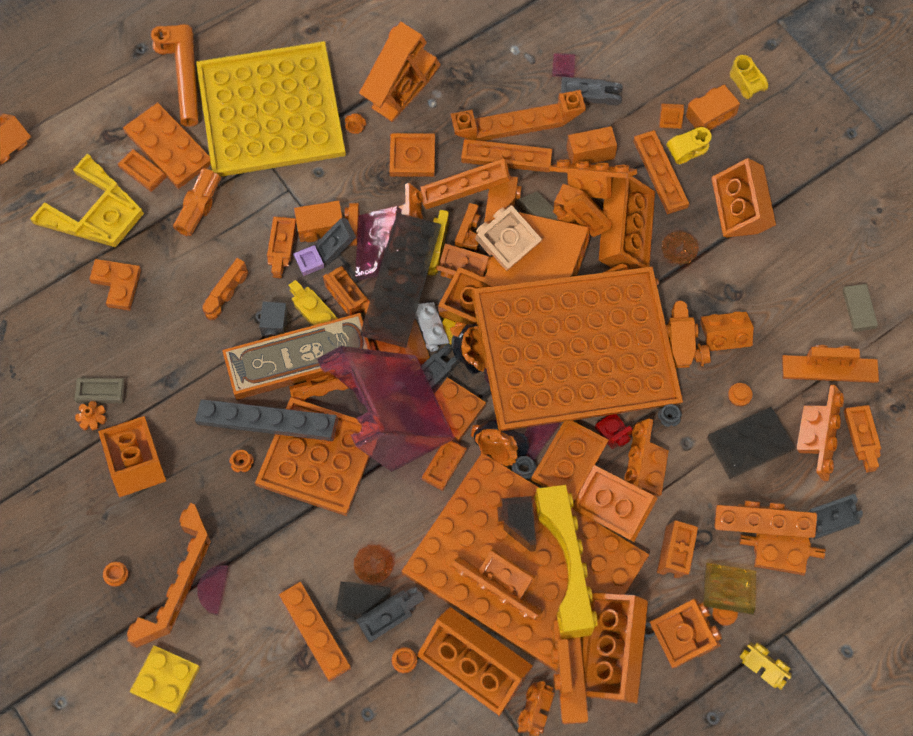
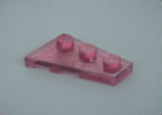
M398 206L359 215L355 277L359 280L380 276L402 209Z

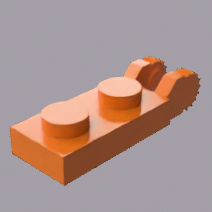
M239 258L233 262L202 305L205 316L210 321H214V319L216 320L222 313L221 306L225 301L228 302L232 298L234 289L247 278L248 270L246 264Z

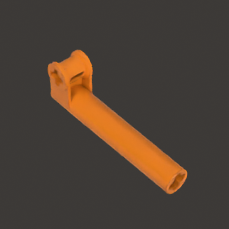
M186 24L157 26L151 31L154 51L162 55L175 53L180 122L186 127L195 126L198 124L193 29Z

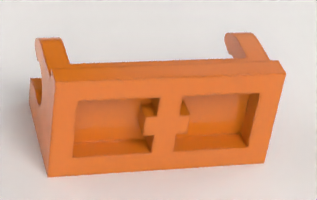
M342 266L323 276L325 287L348 316L364 312L363 303L370 301Z
M676 520L666 526L657 573L662 575L674 573L675 578L689 575L698 527Z

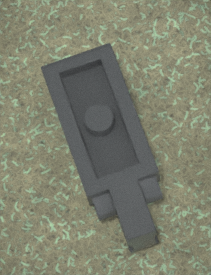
M415 586L407 591L403 590L356 619L366 639L372 642L411 617V612L415 610L414 606L425 599L421 591Z

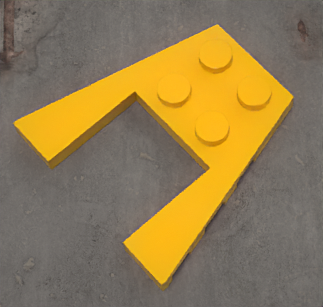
M86 154L73 170L79 177L104 190L105 192L79 222L45 202L30 220L38 226L116 247L144 213L126 192H123L117 183L105 173L101 166L89 154Z

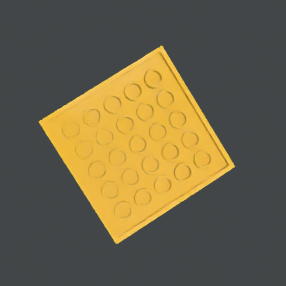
M325 41L196 62L211 168L220 177L346 156Z

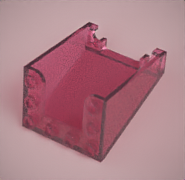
M340 346L317 358L321 370L324 372L329 371L355 392L359 402L365 405L368 410L367 413L357 418L362 425V429L358 434L354 433L351 435L355 446L391 472L455 439L420 362L415 355Z

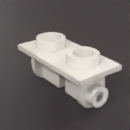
M434 302L414 304V317L418 320L421 331H423L426 348L430 352H434L439 349L438 345L448 344L449 341Z

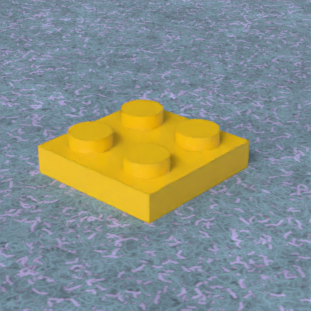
M153 645L130 693L177 714L200 666Z

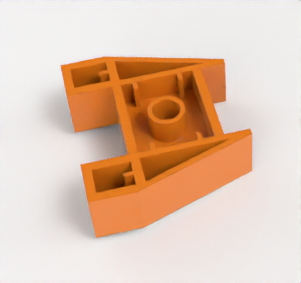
M401 21L390 31L389 38L359 92L360 95L374 103L371 107L373 110L391 122L399 116L429 83L441 66L435 56L423 49L427 43L424 37Z

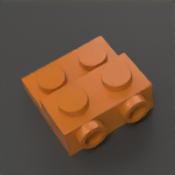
M692 599L650 621L673 669L721 647L719 640L722 639V636L716 625L711 627L707 619L710 616V612L704 602L699 604L698 600Z

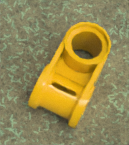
M747 55L737 56L732 65L730 77L740 89L744 98L750 99L753 94L759 91H766L768 89L767 79L757 68L753 60Z
M698 127L673 137L666 145L676 164L680 165L707 153L712 135L707 128Z

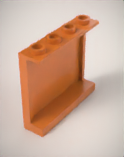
M518 212L540 236L542 241L507 271L494 256L489 257L486 275L482 277L499 285H509L577 276L590 240L589 229L585 226Z

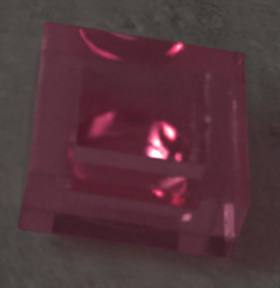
M554 53L552 77L574 78L575 55Z

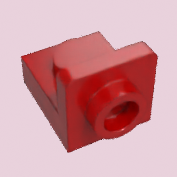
M617 414L609 415L595 424V429L598 433L609 440L608 446L611 449L617 446L621 448L631 440L633 428L631 426L626 427Z

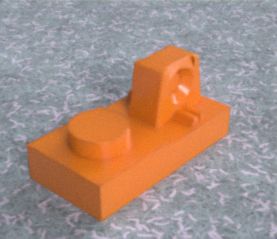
M469 203L455 239V247L477 251L479 243L475 240L477 233L472 231L473 228H478L481 215L478 214V205Z

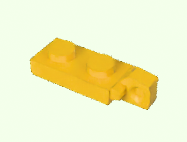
M296 280L288 285L290 287L289 291L294 295L291 299L295 308L311 326L338 319L309 287L303 289Z

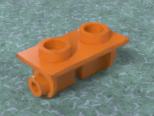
M544 681L534 682L526 692L527 702L524 710L519 715V728L517 732H529L530 736L543 734L548 716L539 712L540 709L549 711L554 697V688L545 685Z

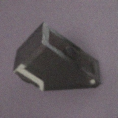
M532 496L502 498L501 507H497L498 522H503V530L530 552L535 551L536 535Z
M341 581L336 606L337 616L346 622H356V619L391 598V587Z

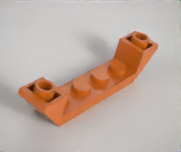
M581 90L560 93L558 103L476 119H474L472 110L451 113L450 115L455 135L468 140L487 141L563 127L583 113L586 108Z
M190 503L188 509L183 510L179 522L185 533L196 536V538H192L187 548L189 553L186 560H182L178 567V578L175 584L172 583L168 589V600L165 606H162L157 613V624L138 617L136 623H132L129 627L127 641L133 647L138 648L171 633L210 546V538L195 504Z

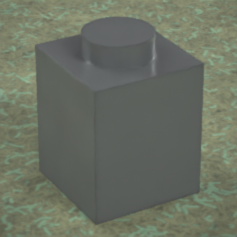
M263 302L259 325L262 337L269 338L286 333L288 321L286 303Z

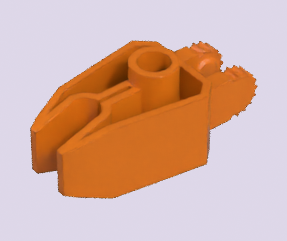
M681 300L675 302L671 311V318L666 324L675 368H689L696 352L695 338H698V324H695L694 317L688 316V306Z

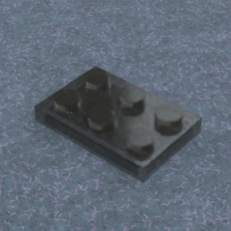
M772 407L713 432L707 437L729 479L795 449Z

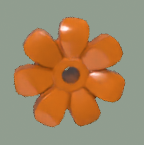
M94 401L89 402L88 406L81 404L79 406L81 413L75 415V420L80 423L79 426L83 430H87L89 426L92 431L97 430V423L103 425L106 422V417L103 416L106 412L105 408L102 405L98 406Z

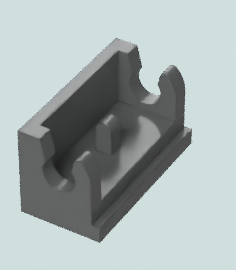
M855 494L808 511L817 514L814 540L860 523L859 520L863 516V511H858L856 508L858 499Z

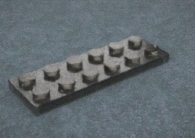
M396 213L360 336L407 348L441 224Z

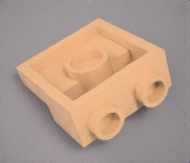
M512 205L507 209L502 207L493 215L495 219L491 223L484 222L476 230L478 234L475 237V240L490 256L493 255L506 271L542 241L540 236Z

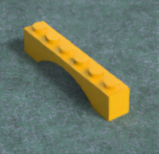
M566 485L537 488L534 499L538 520L557 539L563 550L568 568L567 593L557 612L561 640L591 636L595 626H597L596 612L591 611L590 607L592 591L590 587H586L587 567L586 563L581 562L580 554L583 553L581 539L576 537L575 531H578V522L576 516H572L571 508H573L572 494L567 493Z

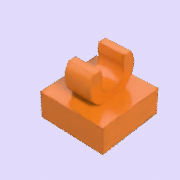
M661 104L659 128L682 129L684 105Z

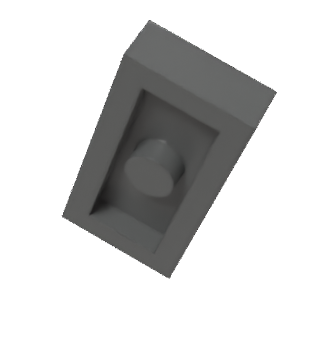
M340 218L315 244L323 264H330L356 238L348 219Z

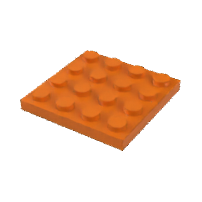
M290 397L286 407L287 410L337 415L339 420L334 440L327 441L275 434L255 485L347 516L381 428L378 425Z

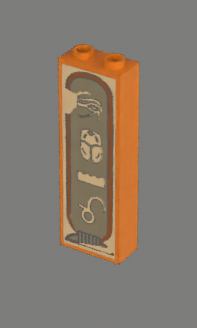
M361 313L222 350L236 400L305 382L306 379L349 367L356 368L373 363V355H376L374 342H369L366 333H370L367 319L362 320Z

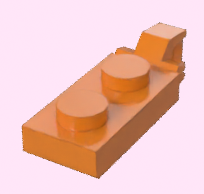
M273 217L267 252L268 265H272L271 273H273V278L282 279L284 266L289 267V262H291L297 224L296 218Z
M349 367L306 379L304 383L289 386L292 398L305 401L311 396L319 397L333 390L349 389L352 385H356V380L352 368Z
M869 405L845 408L843 412L855 455H857L858 461L863 460L866 473L875 472L879 467L877 458L881 456V445Z

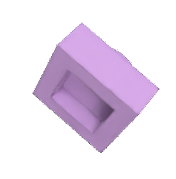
M315 245L294 253V258L303 276L324 268Z

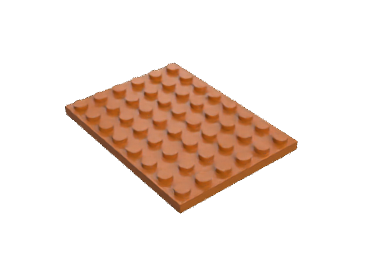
M653 267L477 288L471 291L499 431L683 403Z
M481 453L401 573L557 672V664L552 663L551 649L555 648L553 622L557 620V612L566 596L568 586V568L563 550L549 529L538 520L534 497L536 489L539 487ZM571 508L572 516H576L578 522V531H575L576 537L581 539L583 553L580 554L581 562L586 563L587 567L586 587H590L592 593L625 595L649 557V554ZM492 549L535 576L523 599L542 610V615L537 620L525 618L519 613L520 609L512 604L509 606L502 603L497 598V594L491 590L487 592L481 589L473 578H466L455 571L456 567L451 565L453 560L461 557L480 569ZM580 637L581 650L583 651L584 637Z

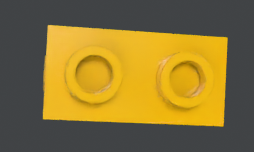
M750 642L747 647L751 651L748 652L745 649L739 657L743 660L742 663L755 673L763 666L766 670L761 678L773 686V688L778 687L781 690L787 683L783 678L786 676L790 679L792 676L789 672L791 668L782 660L777 659L775 661L769 657V651L757 642L754 645Z

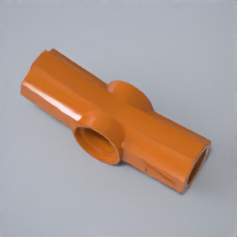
M202 169L193 190H189L185 195L183 209L173 224L174 229L180 234L192 236L202 216L208 215L213 203L212 196L221 179L220 175L209 169Z

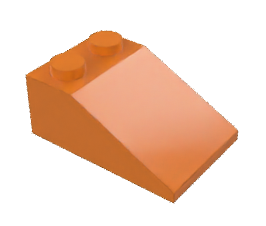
M145 416L98 431L110 475L119 497L166 482Z

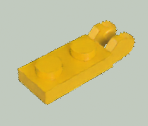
M440 210L438 218H434L432 231H435L434 238L429 239V253L425 255V272L430 276L436 275L438 272L435 269L440 263L447 235L449 212Z

